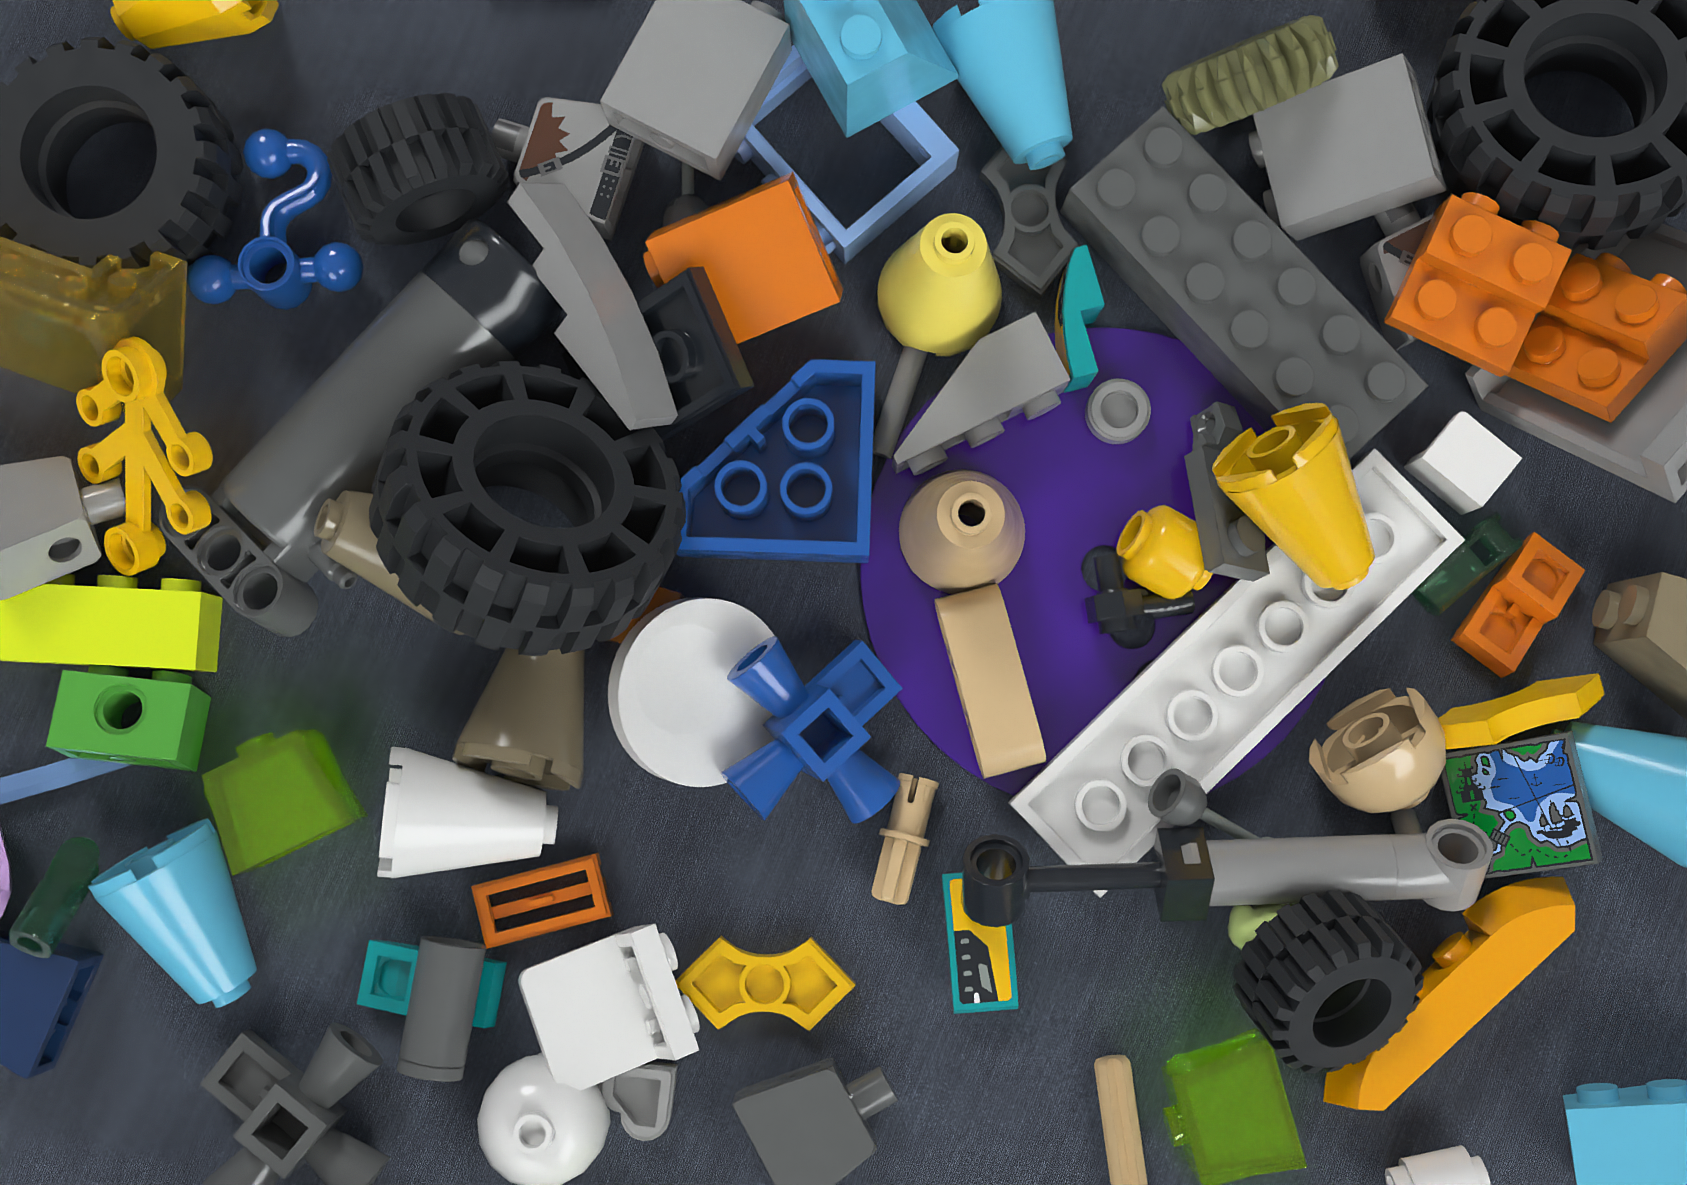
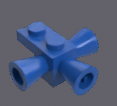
M777 636L770 637L757 645L729 672L727 680L773 714L763 724V727L775 740L720 772L736 794L762 820H766L801 770L822 782L826 779L828 780L849 820L854 824L873 816L896 794L900 787V780L859 748L871 738L862 726L903 688L863 641L855 639L805 686Z

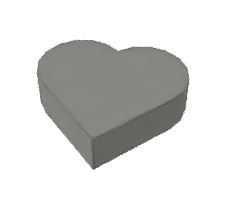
M650 1061L599 1083V1090L605 1099L606 1106L613 1111L621 1113V1123L625 1131L632 1138L641 1141L653 1140L661 1136L667 1129L673 1111L678 1064Z

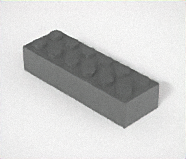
M1164 106L1070 188L1060 213L1266 432L1276 427L1271 418L1272 415L1305 403H1323L1328 406L1332 415L1338 419L1348 458L1350 459L1428 387V384Z

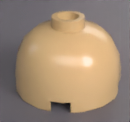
M1388 688L1359 698L1336 713L1326 723L1329 729L1337 731L1325 740L1322 747L1316 738L1310 746L1309 763L1328 789L1342 803L1368 813L1406 810L1424 801L1430 789L1436 784L1446 764L1445 733L1438 717L1416 689L1406 688L1409 696L1396 697L1391 689Z

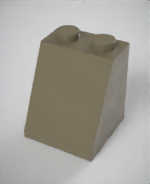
M1660 572L1609 583L1607 589L1598 596L1593 608L1592 623L1597 627L1593 644L1687 720V579Z

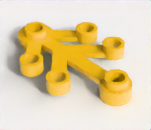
M139 337L122 339L114 345L113 350L107 351L102 359V375L104 380L97 385L81 389L76 397L80 416L92 427L118 420L122 412L121 402L125 403V423L101 442L81 448L78 452L77 460L83 476L89 482L99 484L118 477L122 471V461L125 459L126 522L109 528L104 535V548L113 567L126 576H132L154 567L166 551V542L161 530L151 522V481L166 506V514L170 524L180 534L187 535L205 528L210 524L212 518L211 509L206 498L195 490L185 492L174 473L175 471L177 474L187 477L209 469L213 461L211 447L200 433H185L164 394L167 378L165 362L157 350ZM151 421L167 447V458L151 430Z

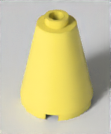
M948 213L931 220L893 252L886 261L878 282V309L888 331L903 346L936 353L935 356H952L972 349L978 339L985 337L990 332L1001 308V283L985 234L973 219L962 214Z

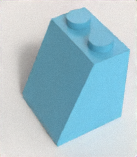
M783 0L785 22L790 25L791 40L846 138L958 79V72L938 40L917 0Z

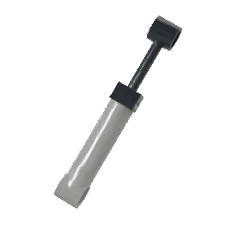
M1412 808L1391 811L1390 820L1395 834L1206 840L1203 827L1157 828L1152 862L1029 866L1030 858L1026 848L1017 840L1006 835L990 834L972 841L964 852L961 904L964 912L972 921L983 926L996 928L1010 925L1018 920L1025 910L1026 899H1029L1030 893L1154 888L1160 922L1207 920L1209 906L1299 903L1301 897L1313 893L1317 897H1321L1328 890H1340L1343 895L1352 892L1360 895L1364 901L1423 899L1428 905L1435 908L1455 912L1467 909L1475 903L1493 856V845L1483 830L1464 820H1441L1430 826L1427 833H1423L1416 812Z

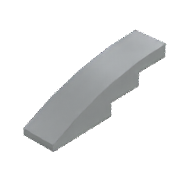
M519 183L507 203L544 248L533 263V267L537 272L538 278L567 313L566 318L554 334L629 430L672 424L678 414L657 348L632 290L600 233L565 184Z

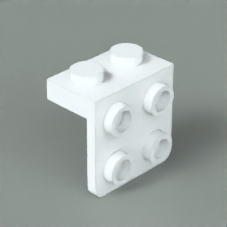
M656 924L631 927L529 967L521 972L518 980L519 987L547 1068L555 1084H569L582 1091L657 1058L678 1060L699 1051L694 1033L700 1029L696 1010L687 995L680 996L672 973L678 967L676 953L668 936L665 933H658Z

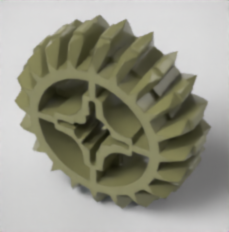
M1314 15L1303 16L1183 66L1181 69L1169 74L1162 83L1167 98L1164 101L1167 110L1190 135H1195L1216 127H1222L1259 111H1264L1271 106L1302 94L1310 88L1321 85L1322 82L1329 80L1339 67L1334 53L1337 49L1331 31L1327 32L1322 17Z

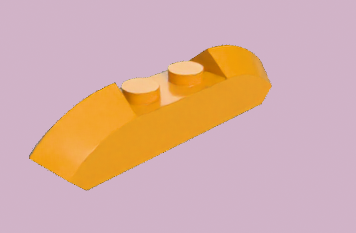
M1539 877L1515 882L1489 893L1466 909L1462 915L1469 930L1465 934L1457 932L1449 936L1433 952L1432 958L1435 962L1421 974L1424 977L1423 988L1416 994L1420 1000L1415 1011L1406 1017L1408 1021L1400 1032L1395 1033L1388 1040V1044L1379 1051L1376 1049L1367 1055L1365 1060L1354 1065L1349 1063L1340 1070L1328 1072L1325 1080L1323 1102L1359 1110L1384 1111L1575 931V903L1564 877Z

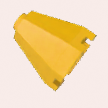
M112 0L114 6L111 7L110 11L116 26L126 38L131 41L137 40L150 49L250 34L272 21L279 3L277 0Z

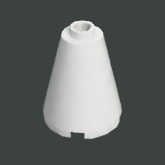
M391 747L389 764L402 765L403 767L402 769L390 768L389 782L386 785L377 877L398 878L539 857L542 844H554L558 806L546 805L545 791L409 748Z

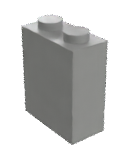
M656 0L600 100L608 124L721 181L792 51L790 25L785 22V18L780 12L761 1H752L751 4H748L742 0Z
M1403 53L1323 82L1321 85L1310 88L1302 94L1253 114L1257 130L1249 133V143L1258 167L1260 169L1266 167L1271 185V189L1263 192L1267 214L1277 226H1281L1284 231L1297 241L1446 191L1416 73Z

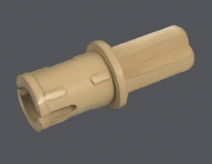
M899 773L900 787L895 794L887 829L880 828L879 835L885 838L871 892L872 896L878 900L905 905L909 900L921 847L929 846L930 840L924 839L935 790L938 789L939 783L919 777L918 780L913 775Z

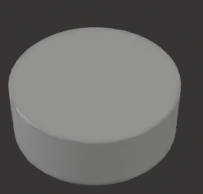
M1111 379L1100 384L1089 397L1085 408V419L1088 428L1095 437L1109 444H1124L1135 439L1147 426L1151 414L1150 401L1145 391L1136 383L1126 379Z

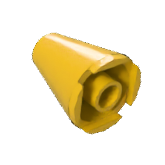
M1305 403L1282 410L1271 416L1276 427L1258 437L1251 427L1236 437L1219 454L1213 463L1212 471L1216 476L1215 479L1218 487L1317 586L1321 588L1333 587L1336 590L1348 589L1360 583L1368 575L1369 566L1375 558V552L1338 419L1332 415L1328 406L1323 403Z

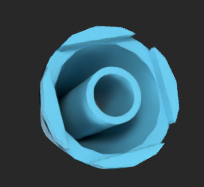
M978 0L980 6L962 16L957 5L952 7L933 24L932 29L958 72V82L1013 163H1027L1030 170H1037L1061 160L1065 156L1063 148L1072 141L1073 136L1054 0Z
M1571 721L1565 731H1573L1591 809L1678 865L1687 868V738ZM1553 729L1550 734L1560 733L1562 731Z
M206 818L167 835L168 840L150 849L146 846L97 876L88 887L94 896L93 898L197 1004H203L212 1000L215 1007L219 1008L233 1002L251 989L252 986L248 978L257 971V967L217 830L214 829L210 820Z

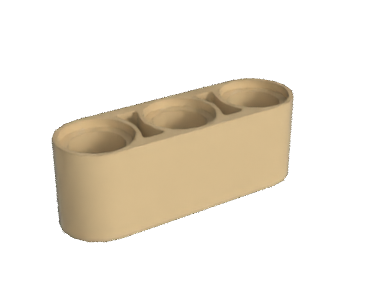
M993 583L934 599L939 625L982 777L985 779L1046 762L1041 732L998 584Z

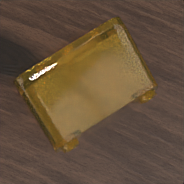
M0 237V367L78 394L81 389L97 385L104 380L102 375V359L107 351L115 349L122 339L139 337L157 350L165 362L167 378L164 394L170 402L183 389L187 261L156 251L150 256V266L138 269H122L121 258L109 254L93 268H88ZM121 402L122 411L125 412V403Z

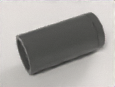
M421 937L396 1069L399 1073L430 1081L452 1082L463 1079L486 953L485 945L451 937Z

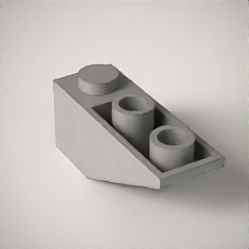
M1036 312L978 339L893 455L892 467L896 474L908 468L911 469L914 476L924 473L948 459L944 450L965 440L968 441L971 448L979 446L1005 431L1001 422L1024 412L1027 420H1031L1061 404L1058 395L1064 392L1071 379Z

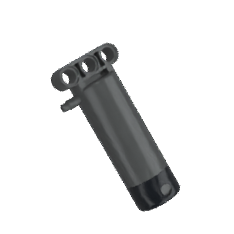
M477 218L469 219L223 479L221 486L212 495L197 486L187 485L183 487L185 492L195 490L206 498L212 514L210 524L187 535L180 534L170 524L166 514V506L163 503L159 514V524L163 533L236 612L280 637L290 638L300 635L310 627L317 614L318 599L314 590L307 582L318 570L342 589L351 588L357 581L356 573L322 553V539L314 536L315 522L324 502L328 498L336 501L345 490L373 494L371 491L394 421L403 406L414 401L418 391L441 377L448 381L450 373L468 366L479 364L481 368L491 367V365L498 361H516L563 311V308L538 278L535 268L527 259L487 224Z

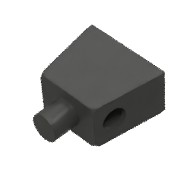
M827 1058L744 1087L735 1093L732 1105L775 1185H835L878 1149L877 1137L867 1119L899 1100L881 1066L848 1083L835 1059Z

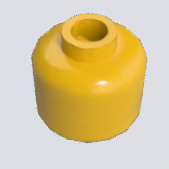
M1160 505L1150 509L1148 512L1144 510L1138 511L1127 522L1119 537L1116 550L1117 554L1122 557L1121 566L1123 573L1130 580L1161 597L1175 599L1182 597L1192 588L1200 590L1213 575V573L1206 571L1204 567L1196 521L1169 506Z

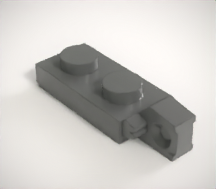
M1215 402L1199 414L1190 417L1194 437L1193 449L1191 453L1184 456L1204 567L1210 573L1254 582L1270 574L1265 550L1264 532L1218 487L1215 479L1216 476L1212 471L1213 463L1219 454L1236 437L1243 433V429L1234 406Z

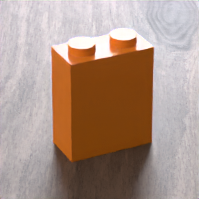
M794 172L655 230L645 241L649 251L643 253L644 263L650 278L657 288H660L689 267H704L737 344L840 302L843 293V287Z

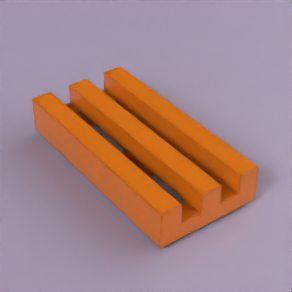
M599 852L471 886L486 949L614 915L606 892L608 889L605 877L602 876ZM586 870L588 882L491 907L488 895ZM592 894L595 905L593 907L497 932L495 919Z

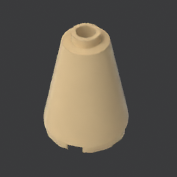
M958 469L945 471L924 481L907 500L899 523L900 547L914 574L931 587L953 595L993 583L999 584L1008 576L1017 564L1023 550L1025 541L1024 518L1019 504L1012 493L995 478L974 470ZM958 515L970 516L978 525L973 527L966 526L960 521Z

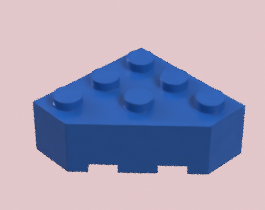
M810 359L791 377L789 383L765 405L761 404L700 465L694 466L680 479L682 487L679 492L683 493L686 503V523L681 530L682 542L676 554L679 557L868 563L876 361Z

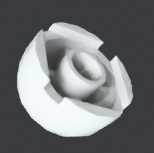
M542 1053L526 1056L506 1066L485 1091L477 1118L479 1145L490 1166L511 1183L518 1185H562L584 1173L602 1150L611 1123L610 1110L607 1108L605 1099L599 1090V1083L582 1091L569 1084H555Z

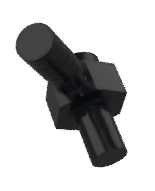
M1118 554L1093 558L1099 593L1084 598L1088 624L1098 623L1100 635L1137 629L1136 616L1144 615L1154 620L1170 616L1193 614L1195 600L1191 590L1182 597L1167 599L1158 594L1150 595L1145 589L1128 590L1124 588Z

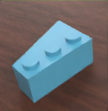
M1661 1079L1647 1082L1646 1085L1618 1088L1616 1084L1590 1083L1577 1086V1094L1563 1095L1577 1185H1687V1080Z

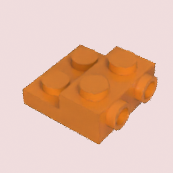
M1467 192L1459 198L1452 194L1435 210L1383 323L1496 376L1502 377L1510 372L1535 315L1546 308L1572 250L1558 244L1557 241L1560 236L1558 231L1545 223L1525 220L1519 226L1498 216L1500 206L1493 199L1485 195Z
M1576 253L1565 265L1546 308L1540 312V316L1531 324L1512 368L1505 376L1612 423L1687 339V290L1678 280L1667 274L1658 273L1650 281L1632 274L1629 266L1622 259L1611 253H1601L1595 260Z

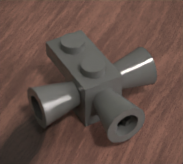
M333 1022L328 1027L305 1073H303L251 1029L241 1032L200 1085L244 1121L232 1136L244 1147L203 1181V1185H275L279 1177L287 1178L306 1162L309 1163L325 1185H371L392 1157L336 1129L335 1126L348 1111L338 1101L383 1063L379 1052L371 1043L351 1028Z

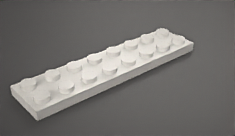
M1375 448L1367 452L1351 468L1375 552V558L1369 566L1368 575L1360 583L1344 590H1336L1333 587L1321 588L1274 543L1266 551L1270 574L1254 582L1237 579L1008 802L1067 865L1136 863L1154 846L1157 828H1172L1174 826L1152 815L1148 808L1150 790L1162 773L1169 769H1179L1195 778L1207 794L1465 541ZM1095 890L1093 892L1101 898L1108 890Z

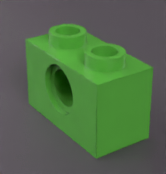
M89 664L87 672L62 671L46 747L70 758L197 772L211 697L191 684V676L172 671L154 670L152 671L151 679L128 677L129 670L125 668ZM141 702L142 714L139 720L133 726L123 729L121 719L124 711L131 704Z

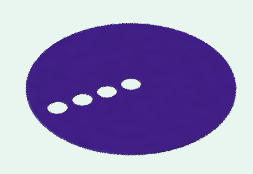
M1086 328L1098 368V373L1088 387L1059 394L1058 397L1061 400V404L1034 419L1027 420L1024 412L1001 422L1005 431L979 446L971 448L968 441L965 440L944 450L948 459L919 475L914 476L910 468L896 474L892 467L893 456L892 459L887 458L876 481L871 497L869 562L861 563L860 580L863 609L870 639L877 658L903 688L896 694V697L928 738L963 769L989 785L1013 796L1135 679L1137 671L1143 664L1155 660L1238 579L1213 573L1202 589H1191L1195 600L1193 614L1154 619V632L1147 644L1137 649H1127L1119 646L1111 638L1110 633L1099 634L1098 623L1088 624L1084 598L1099 593V591L1091 588L1086 583L1081 570L1082 561L1091 549L1098 546H1110L1116 549L1119 537L1127 522L1140 510L1148 512L1154 507L1166 505L1196 521L1184 458L1193 449L1194 437L1190 417L1212 406V403L1221 402L1235 407L1243 432L1251 427L1257 437L1266 432L1181 340L1157 333L1126 328ZM1054 332V333L1048 334V336H1049V338H1050V340H1051V342H1052V344H1053V346H1054V348H1055V332ZM1111 379H1126L1136 383L1145 391L1150 401L1151 414L1147 426L1135 439L1124 444H1109L1099 440L1090 431L1085 419V408L1089 397L1100 384ZM943 387L924 404L906 426L897 441L893 455ZM958 469L979 471L1001 482L1018 502L1024 518L1025 541L1021 556L1013 570L998 584L1007 610L1046 753V762L985 779L982 777L934 603V599L951 594L931 587L911 571L901 551L899 540L901 514L911 494L918 486L932 476ZM958 515L960 521L966 526L973 527L978 525L970 516ZM1264 533L1265 550L1267 551L1274 542ZM1128 577L1124 581V588L1128 590L1145 589L1150 595L1156 594L1130 580ZM1326 677L1208 793L1242 775L1264 759L1283 741L1307 712L1324 684Z

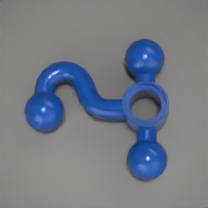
M264 128L253 132L245 141L243 150L246 165L253 173L263 178L275 179L284 176L293 164H300L306 168L307 177L303 183L280 194L268 203L262 212L260 220V237L253 239L244 246L239 254L238 264L233 265L230 260L211 254L197 258L189 267L186 278L190 291L198 300L218 305L229 301L237 290L252 289L266 304L275 309L288 310L298 307L307 299L314 282H319L321 286L330 291L345 292L353 289L361 281L364 271L361 255L355 248L344 243L333 242L324 245L315 254V257L299 258L287 245L286 229L289 222L322 201L331 188L333 175L329 168L327 155L320 147L307 140L288 139L286 135L276 130ZM282 263L287 264L282 278L270 284L265 283L266 275L272 267Z

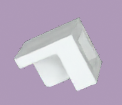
M1462 411L1454 415L1429 447L1413 456L1404 468L1460 515L1483 507L1521 461L1522 457L1468 413Z

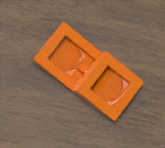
M1533 532L1526 537L1489 583L1460 624L1451 641L1500 678L1515 672L1543 624L1555 619L1559 615L1584 574L1585 569L1536 532Z

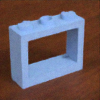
M792 45V51L735 154V158L742 164L751 159L766 176L761 180L762 185L794 172L754 127L812 77L794 45ZM916 101L881 119L880 122L920 167L847 230L794 172L828 254L833 251L844 265L956 169L959 149Z

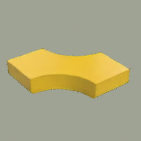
M1599 673L1542 680L1500 698L1451 708L1439 717L1438 720L1445 733L1446 750L1494 745L1509 736L1537 726L1580 718L1600 701L1605 693Z
M721 935L675 980L677 987L689 997L691 1002L717 1029L722 1028L744 1014L773 1012L791 1018L810 1031L856 986V982L812 937L798 947L783 953L756 954L734 946Z

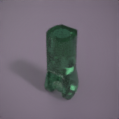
M1497 511L1484 518L1463 536L1465 541L1411 593L1427 612L1434 616H1440L1523 545L1524 541L1519 536L1512 539L1498 523L1502 516ZM1477 540L1492 554L1483 563L1469 548Z
M74 837L65 841L60 846L44 875L45 879L40 880L9 931L10 944L39 958L51 957L79 910L80 904L89 893L88 885H91V881L99 875L98 861L100 853L99 847L94 841L85 837Z

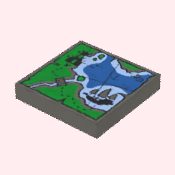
M1572 730L1446 752V764L1441 775L1451 818L1464 820L1478 826L1488 835L1493 845V856L1484 879L1599 864L1603 860Z

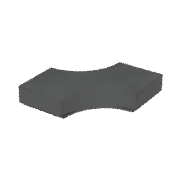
M1001 145L980 171L979 179L994 194L1002 214V237L992 257L997 269L1039 300L1065 268L1074 248L1079 247L1078 243L1063 228L1056 209L1055 193L1057 181L1068 161L1062 158L1047 167L1030 170L1027 163H1013Z

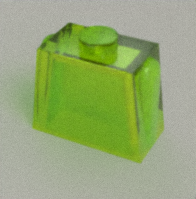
M316 729L295 730L278 739H275L272 732L252 738L235 748L239 755L238 758L202 775L204 794L215 817L232 876L253 872L368 816L343 776L327 739L322 732Z
M1257 1028L1250 1029L1214 1045L1175 1055L1168 1060L1166 1066L1161 1067L1172 1105L1162 1108L1163 1119L1173 1147L1183 1145L1189 1169L1201 1184L1222 1185L1254 1175L1307 1168L1274 1050Z

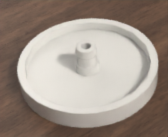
M702 597L684 598L666 603L654 609L629 631L621 643L612 664L608 685V705L611 721L619 741L639 766L659 778L690 787L716 786L727 783L720 772L775 740L763 727V724L773 714L727 680L729 672L748 652L766 639L774 636L769 627L759 617L733 602Z

